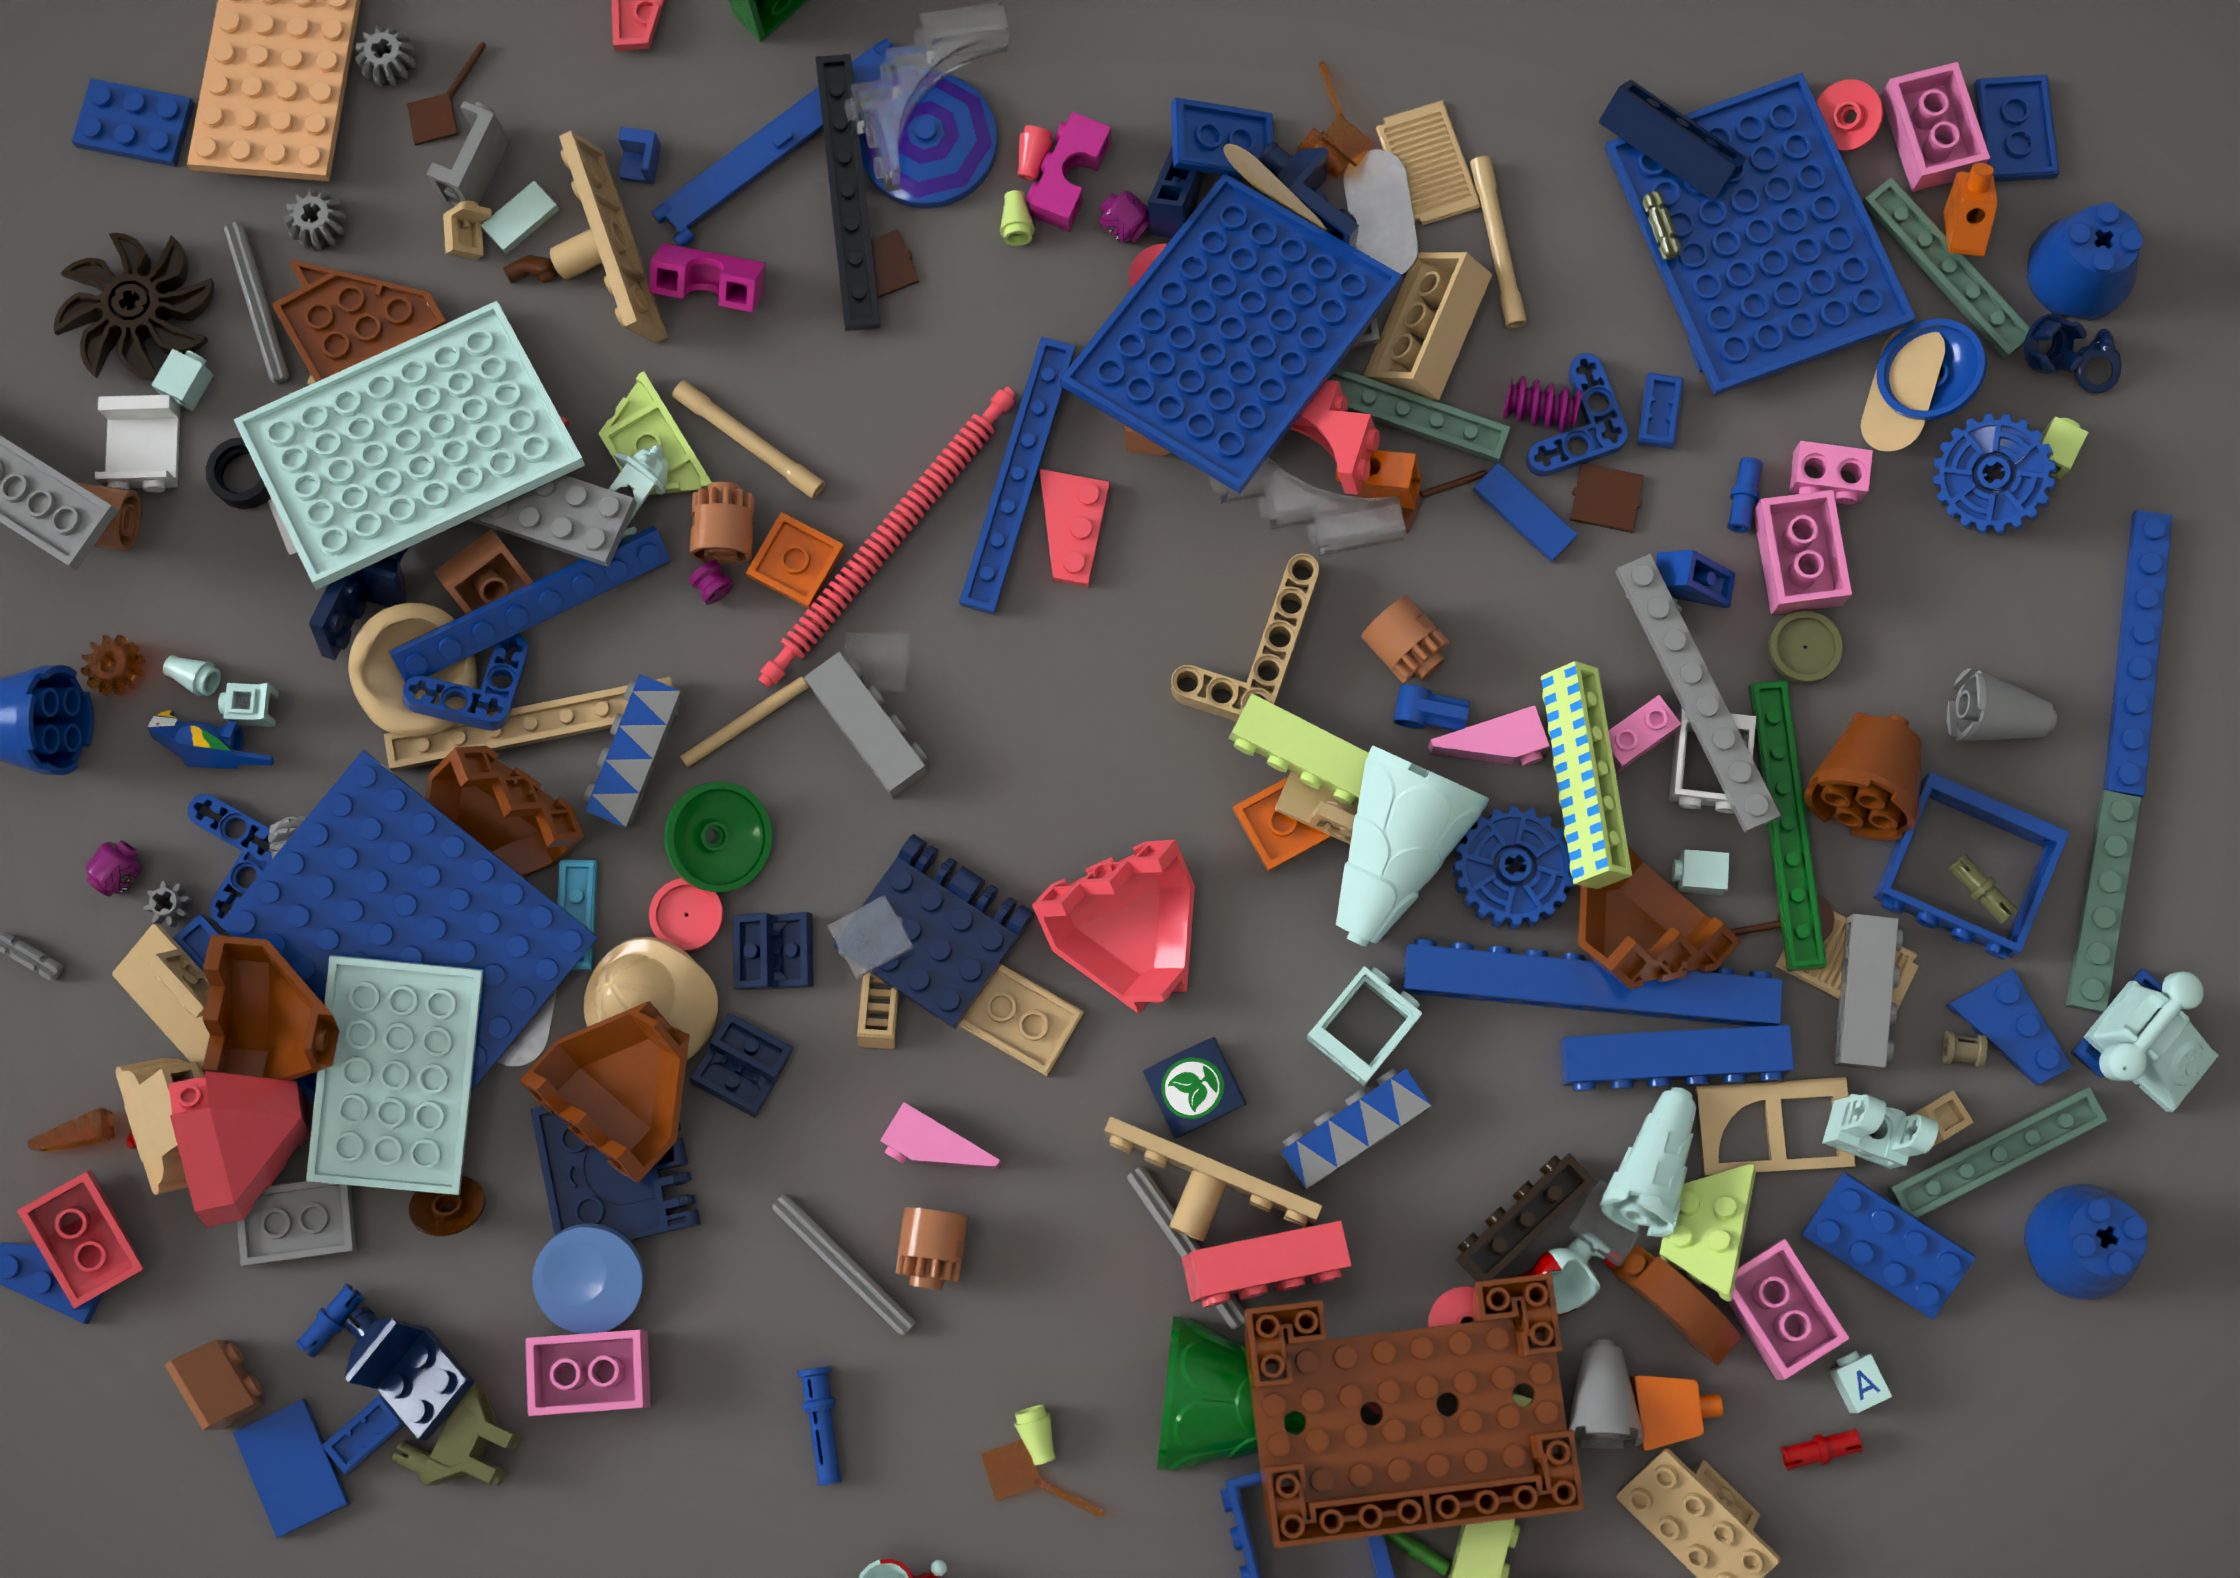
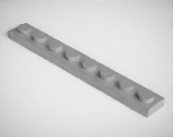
M1651 554L1618 567L1615 573L1744 833L1778 819L1781 815Z

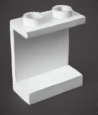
M170 395L98 397V411L107 418L105 472H95V480L102 486L129 490L143 488L144 491L153 493L164 492L165 488L178 487L181 406Z

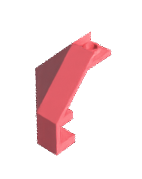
M1176 839L1145 841L1132 847L1135 854L1118 862H1115L1113 857H1110L1086 868L1087 876L1067 884L1065 878L1051 884L1032 904L1052 951L1138 1014L1141 1013L1149 1002L1154 1004L1161 1003L1167 1000L1171 993L1187 992L1195 885Z
M205 1071L204 1077L168 1083L172 1110L170 1119L195 1213L205 1227L245 1220L254 1208L253 1204L266 1188L268 1189L287 1165L286 1161L299 1145L302 1146L311 1134L306 1099L296 1081Z

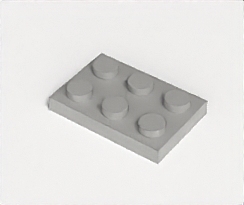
M304 1181L270 1186L253 1204L254 1208L245 1220L237 1221L240 1265L243 1267L357 1251L351 1185Z

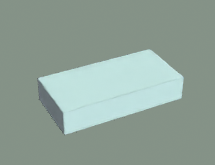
M533 181L492 215V217L486 220L481 227L507 255L558 212L559 208L542 188Z

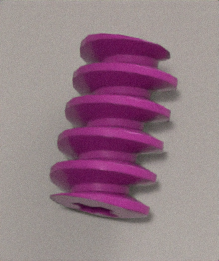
M1521 376L1515 385L1511 377L1502 412L1503 419H1508L1514 410L1516 411L1517 422L1519 423L1523 421L1527 414H1530L1531 426H1535L1542 417L1544 418L1545 429L1547 430L1550 429L1555 421H1558L1560 433H1563L1569 424L1572 425L1573 430L1582 391L1577 390L1573 397L1569 398L1568 387H1562L1560 392L1555 395L1553 383H1549L1542 392L1540 380H1534L1530 388H1527L1525 376Z

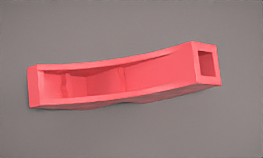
M1327 380L1290 430L1299 432L1321 445L1337 464V471L1344 493L1359 495L1363 481H1367L1369 478L1370 458L1372 452L1377 451L1379 447L1380 433L1378 429H1375L1371 414L1347 412L1348 399L1346 396H1343L1339 381Z

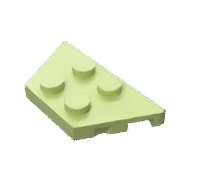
M644 371L639 373L636 378L637 383L626 398H622L616 407L614 416L607 420L598 433L620 471L623 468L616 461L615 453L632 456L645 447L652 448L656 444L660 445L664 451V457L669 462L664 494L698 491L699 488L708 490V484L712 483L646 373ZM654 488L649 495H656V489Z
M1752 1164L1684 1183L1679 1199L1682 1203L1674 1231L1671 1235L1662 1238L1659 1252L1661 1259L1671 1267L1684 1271L1688 1278L1700 1285L1704 1283L1719 1293L1720 1298L1725 1301H1732L1756 1175L1755 1166Z

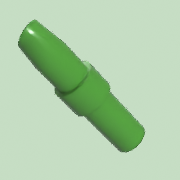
M1404 1532L1384 1535L1386 1539L1405 1551L1406 1555L1415 1561L1424 1563L1442 1576L1447 1572L1451 1562L1427 1548V1545L1417 1538L1413 1539Z

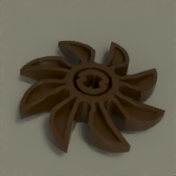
M109 233L121 257L122 266L124 267L123 274L116 277L105 260L98 258L81 259L67 266L60 273L63 277L97 288L102 293L96 296L78 292L68 298L57 312L54 321V333L60 335L93 323L83 331L80 341V354L84 365L95 378H98L111 350L119 340L117 354L127 370L139 379L154 381L157 373L148 357L144 344L145 340L153 337L160 349L168 355L172 349L184 355L187 350L195 352L207 343V337L167 323L166 320L175 318L176 320L191 321L201 315L213 297L214 281L210 278L175 291L185 283L188 273V260L184 249L173 236L170 237L158 263L150 273L152 261L139 241L127 234Z

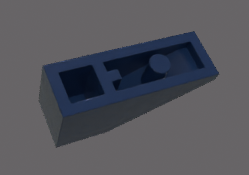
M1173 145L1148 200L1151 235L1173 238L1196 209L1204 172L1173 168Z

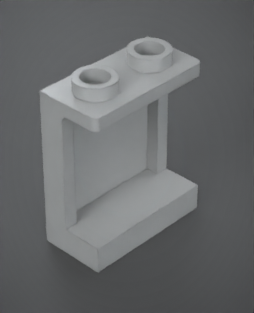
M463 101L460 109L468 121L471 131L452 170L432 162L426 174L442 202L454 207L462 201H474L479 206L509 144L503 126L499 123L492 108L480 102H476L473 105Z

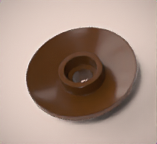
M462 1175L461 1192L459 1195L416 1191L409 1204V1215L413 1225L421 1232L432 1236H449L466 1230L479 1219L485 1207V1196L481 1186L475 1180Z

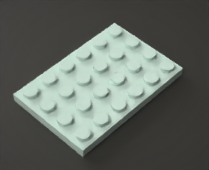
M339 955L329 956L324 1005L333 1014L340 1032L333 1066L317 1071L306 1181L453 1195L460 1194L484 970Z

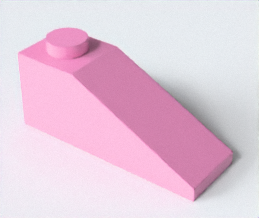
M1535 705L1431 739L1428 745L1430 754L1507 765L1521 762L1522 766H1529L1543 760L1542 755L1546 754L1550 747Z
M903 1102L880 1140L888 1146L884 1153L904 1164L907 1158L914 1163L986 1169H999L1002 1164L998 1158Z

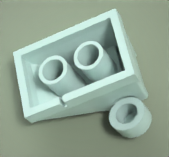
M2185 971L2171 973L2164 979L2162 992L2142 987L2136 981H2129L2083 1037L2101 1053L2099 1066L2106 1078L2112 1081H2133L2136 1085H2140L2139 1088L2166 1112H2174L2219 1056L2189 1021L2190 1018L2182 1011L2196 1008L2204 997V989L2197 976Z

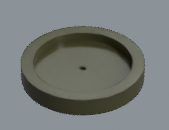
M1796 611L1783 617L1773 628L1768 641V654L1772 665L1783 677L1796 683L1810 684L1825 679L1836 669L1842 658L1843 641L1836 625L1826 616L1814 611Z

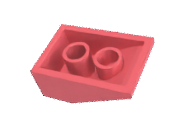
M92 1169L16 1210L74 1309L144 1269L110 1200Z

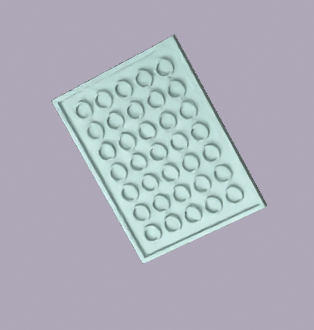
M498 301L233 419L316 590L585 466L576 445Z

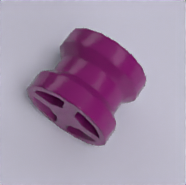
M711 560L700 566L692 573L688 580L693 588L701 591V598L706 605L713 604L725 597L735 585L730 576H724L721 572L722 566L717 560Z

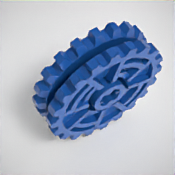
M1984 414L1983 421L1979 423L1974 418L1966 421V429L1962 431L1955 428L1951 432L1953 440L1950 443L1943 441L1939 447L1944 454L1942 458H1935L1934 467L1939 471V474L1933 476V484L1936 488H1941L1942 490L1936 495L1942 505L1949 504L1946 512L1952 519L1961 517L1960 524L1966 529H1970L1975 525L1977 526V531L1987 535L1989 529H1995L1998 535L2006 534V529L2010 526H2013L2016 531L2023 529L2024 520L2028 518L2034 522L2039 517L2036 510L2040 506L2048 507L2051 501L2047 496V492L2055 491L2056 489L2055 479L2051 478V475L2057 473V465L2055 461L2048 460L2054 455L2049 444H2041L2044 440L2043 434L2038 429L2030 432L2029 422L2023 419L2016 424L2013 423L2011 415L2003 414L2000 420H1995L1992 414ZM1998 466L2003 468L2000 470L2004 476L2002 480L1994 479L1992 483L1987 482L1990 479L1986 473L1988 469L1995 471Z
M1510 806L1507 813H1502L1497 808L1491 811L1489 819L1481 815L1473 825L1475 830L1470 829L1461 839L1464 844H1458L1454 857L1460 860L1456 861L1453 866V875L1460 877L1457 880V884H1455L1457 893H1465L1466 897L1463 904L1466 908L1474 906L1478 910L1475 917L1481 921L1489 917L1492 919V926L1497 928L1504 922L1509 924L1510 930H1518L1523 922L1530 928L1537 925L1540 916L1545 920L1549 919L1555 912L1554 906L1559 908L1562 906L1567 898L1564 892H1569L1573 887V878L1569 876L1571 873L1568 845L1562 840L1564 830L1562 827L1554 829L1551 826L1553 820L1551 817L1546 815L1540 819L1536 817V810L1528 808L1526 813H1520L1518 806ZM1515 861L1521 864L1519 871H1523V873L1516 871L1513 875L1507 872L1509 865H1505V862L1508 864H1513Z

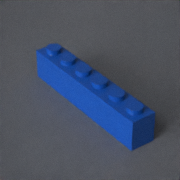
M1790 1025L1568 1036L1560 1040L1563 1086L1573 1085V1091L1596 1090V1084L1610 1083L1611 1089L1614 1090L1634 1088L1633 1082L1648 1081V1087L1650 1088L1671 1086V1080L1685 1079L1688 1086L1709 1084L1708 1078L1723 1077V1083L1733 1084L1746 1082V1076L1760 1075L1762 1082L1784 1080L1783 1074L1794 1070Z

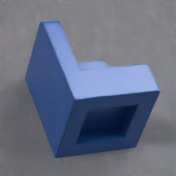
M621 127L618 139L623 149L619 170L620 179L654 184L661 149L656 132Z

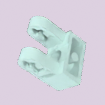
M1850 1094L1849 1097L1834 1101L1822 1143L1893 1169L1906 1166L1910 1156L1927 1153L1932 1148L1938 1134V1123L1919 1114L1906 1116L1905 1112L1886 1107L1885 1101L1867 1094ZM1875 1133L1874 1138H1872L1869 1134Z

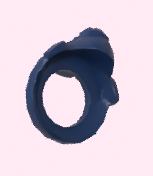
M2106 328L2101 329L2087 347H2082L2077 352L2084 360L2075 370V379L2081 388L2093 394L2103 393L2113 388L2121 374V357L2114 346L2113 337L2109 330ZM2100 356L2110 362L2112 373L2107 382L2095 385L2087 379L2085 368L2092 358Z

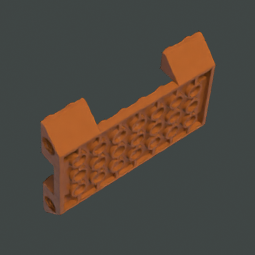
M1552 1273L1474 1282L1473 1322L1327 1339L1323 1300L1245 1309L1246 1358L1264 1505L1274 1548L1585 1510L1574 1430H1567L1556 1353L1563 1350ZM1519 1384L1527 1385L1532 1391V1400L1524 1407L1517 1405L1513 1400V1390ZM1443 1393H1450L1457 1402L1455 1412L1449 1416L1442 1415L1437 1409V1399ZM1368 1402L1377 1404L1381 1410L1380 1420L1374 1425L1365 1424L1360 1416L1362 1406ZM1292 1411L1299 1412L1305 1420L1303 1430L1295 1435L1288 1433L1284 1428V1418Z

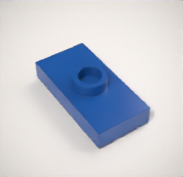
M1647 373L1637 444L1673 449L1684 378Z
M380 1394L321 1446L344 1475H349L406 1424Z

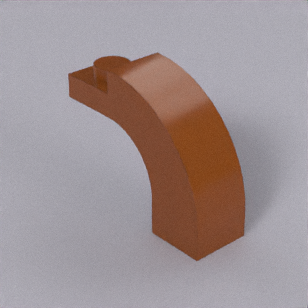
M1638 1244L1627 1254L1620 1265L1612 1271L1618 1280L1662 1313L1694 1349L1717 1366L1742 1339V1336L1724 1314L1693 1284L1660 1257H1654Z

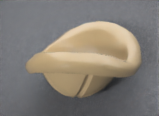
M424 603L394 605L383 609L371 617L356 634L348 661L351 686L367 716L381 729L398 735L422 736L442 732L456 724V722L415 713L405 706L403 702V686L405 682L389 653L390 650L455 620L444 610ZM475 654L428 677L478 689ZM419 689L418 693L414 694V698L421 699L422 695H426V691ZM437 693V699H434V704L439 705L440 693ZM456 696L446 701V705L453 710L462 709L467 704L463 698Z
M655 937L632 938L611 949L594 968L588 980L584 996V1019L587 1027L650 1001L671 1026L690 1035L687 1060L694 1056L711 1037L718 1014V996L715 985L707 972L678 946Z

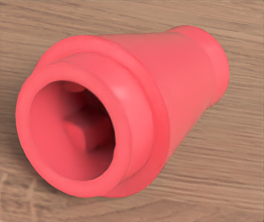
M1031 125L1024 127V132L1019 134L1018 177L1031 181L1038 180L1043 160L1053 145L1051 131Z

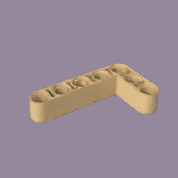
M1300 553L1290 558L1247 683L1193 665H1183L1178 667L1171 677V692L1177 702L1237 722L1251 694L1276 705L1317 585L1319 565L1313 556ZM1304 567L1311 572L1312 576L1307 580H1299L1295 578L1292 572L1296 568ZM1292 600L1297 602L1301 609L1297 613L1290 614L1285 612L1281 605L1285 601ZM1278 633L1287 636L1289 643L1284 647H1276L1270 642V637ZM1264 667H1271L1276 670L1278 676L1274 680L1265 681L1260 678L1258 672ZM1183 678H1191L1195 680L1197 687L1193 691L1184 692L1179 689L1177 684ZM1225 689L1230 692L1232 698L1227 703H1218L1212 698V694L1216 690Z

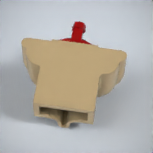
M160 1058L116 1068L117 1081L132 1130L131 1134L127 1137L126 1144L130 1149H138L152 1192L155 1195L188 1187L170 1119L172 1110L168 1083L204 1077L205 1075L198 1069L196 1061L188 1063L178 1058Z

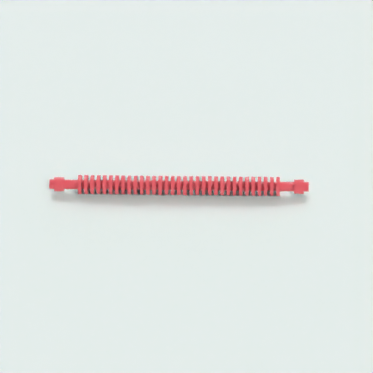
M1006 386L1003 391L999 389L990 399L991 405L981 417L977 414H973L970 417L971 421H967L964 425L965 428L959 430L958 433L960 435L956 434L953 437L954 442L950 441L947 444L948 449L944 448L942 450V456L938 455L936 457V463L932 462L930 464V470H925L923 473L925 477L920 476L917 480L919 484L914 483L911 487L913 491L908 490L905 494L907 498L902 497L900 500L901 505L897 504L894 507L895 512L891 511L888 514L890 520L885 518L882 521L885 527L879 525L876 528L879 534L873 532L870 535L873 541L867 539L864 542L867 548L861 546L858 549L861 555L855 553L852 556L855 562L849 560L846 563L849 569L843 567L840 570L843 576L837 574L834 577L837 583L833 581L829 583L828 586L831 590L827 588L823 590L822 593L825 597L821 595L817 597L816 600L820 605L813 602L810 607L814 612L807 609L804 613L808 619L803 616L800 617L798 621L802 627L795 623L792 628L796 634L789 630L786 635L790 641L783 637L780 643L784 646V649L773 662L769 660L760 670L762 675L758 680L769 689L772 684L777 685L785 676L783 671L795 657L800 660L805 658V654L801 650L806 653L810 652L812 648L807 643L812 646L816 645L818 641L813 636L821 639L824 634L819 629L827 632L830 627L825 622L832 625L836 621L833 616L838 618L841 615L839 609L844 611L847 608L845 602L850 604L853 601L851 595L856 597L859 594L857 588L862 590L865 587L863 581L868 583L871 580L869 574L874 576L877 573L875 567L879 569L882 567L883 563L881 560L885 562L888 560L889 556L887 553L891 555L894 553V547L898 548L901 544L900 540L904 541L907 537L906 533L910 534L913 530L912 526L916 527L919 523L917 518L921 520L925 516L922 511L927 513L931 509L929 505L933 506L936 503L935 498L939 499L942 496L941 491L945 492L948 489V485L954 482L953 477L957 478L960 475L959 470L963 471L966 468L964 463L969 464L972 460L971 457L977 455V450L983 448V443L988 442L990 439L988 436L992 437L994 435L993 423L1002 413L1007 414L1015 404L1014 399L1017 394L1011 388Z

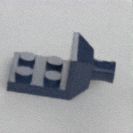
M1272 141L1263 150L1258 160L1321 220L1328 233L1356 248L1359 225L1355 217L1347 210H1338L1330 204L1327 196L1318 189L1326 180L1329 150L1325 147L1300 149L1293 156L1279 147V144L1275 141Z
M408 548L327 585L309 621L310 628L323 657L336 660L340 650L346 649L351 639V628L355 620L360 619L364 614L366 601L384 607L407 603L405 581L400 562Z
M361 1307L355 1310L351 1315L357 1320L359 1325H356L352 1319L348 1318L345 1327L355 1336L358 1342L351 1349L344 1378L348 1383L377 1389L418 1439L428 1441L475 1381L430 1328L393 1318L378 1320L375 1313L369 1307Z

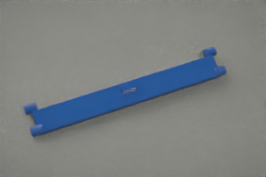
M885 38L880 43H876L852 61L856 104L893 76L897 79L916 73L909 63L900 67L889 53L895 48L888 38ZM819 86L667 198L651 212L659 224L667 219L676 229L678 234L673 237V240L677 246L685 247L695 239L689 230L690 227L823 129Z

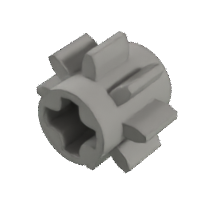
M161 881L159 889L147 891L150 896L149 904L145 905L143 909L156 913L152 918L153 923L161 925L166 919L169 926L176 928L177 920L183 917L188 919L191 917L187 911L188 905L192 904L194 899L182 896L186 887L178 883L171 889L169 883ZM168 899L173 903L170 910L164 905Z

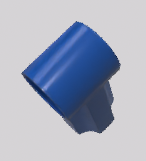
M1401 685L1393 722L1397 725L1413 729H1424L1427 726L1455 732L1464 729L1466 726L1470 701L1432 694L1431 690L1417 685Z

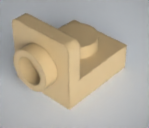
M1954 1090L1911 1114H1919L1937 1121L1938 1134L1933 1146L1974 1123Z

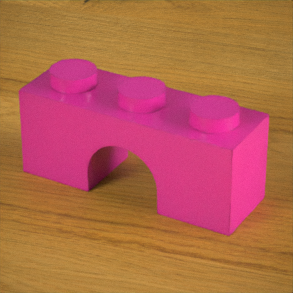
M1075 112L1071 113L1067 123L1062 121L1055 136V141L1058 143L1053 153L1047 152L1041 166V172L1044 173L1039 183L1034 182L1027 196L1031 217L1070 232L1084 200L1083 188L1068 182L1065 179V175L1069 170L1078 166L1098 171L1112 141L1110 126Z
M662 243L651 259L649 293L684 299L692 291H711L719 295L718 306L753 312L764 294L766 263Z

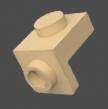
M462 201L444 213L445 253L471 260H478L483 257L481 225L482 222L492 217L491 209L478 206V203L474 201Z

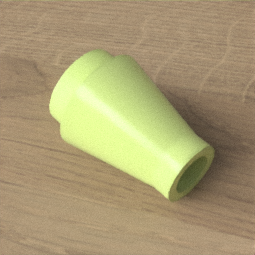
M1012 190L1004 195L1005 204L1000 234L1004 237L1005 243L1012 246H1022L1032 240L1035 227L1026 203L1025 193L1019 190Z
M1035 1405L1015 1413L1017 1422L1014 1426L1029 1451L1034 1465L1054 1460L1056 1456L1053 1448L1050 1412H1046L1044 1405Z

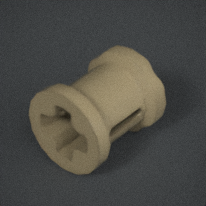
M1947 1030L1942 1041L1941 1055L1943 1064L1950 1065L1952 1061L1974 1063V1066L1983 1068L1987 1058V1037L1979 1034L1977 1037L1955 1035L1953 1031Z

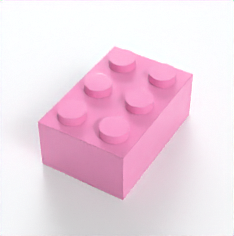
M1958 62L1889 79L1880 98L1911 192L1954 182L1957 173L1961 171L1971 172L1973 164L1988 163L1990 156Z
M1827 490L1761 499L1755 507L1753 514L1771 615L1843 606L1852 596L1834 491Z
M1786 1239L1776 1241L1738 1265L1732 1301L1726 1302L1776 1380L1787 1379L1850 1339Z
M628 1330L525 1338L528 1416L651 1408L648 1331Z

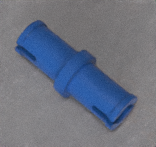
M1751 457L1741 458L1739 461L1740 466L1736 486L1731 489L1730 494L1733 503L1727 528L1738 533H1747L1751 530L1754 504L1758 503L1760 498V492L1757 488L1763 462Z
M346 1283L326 1309L321 1308L316 1313L317 1319L301 1338L295 1342L304 1353L308 1349L307 1355L314 1358L335 1332H341L344 1328L343 1322L360 1302H363L365 1299L357 1289L352 1291V1285Z

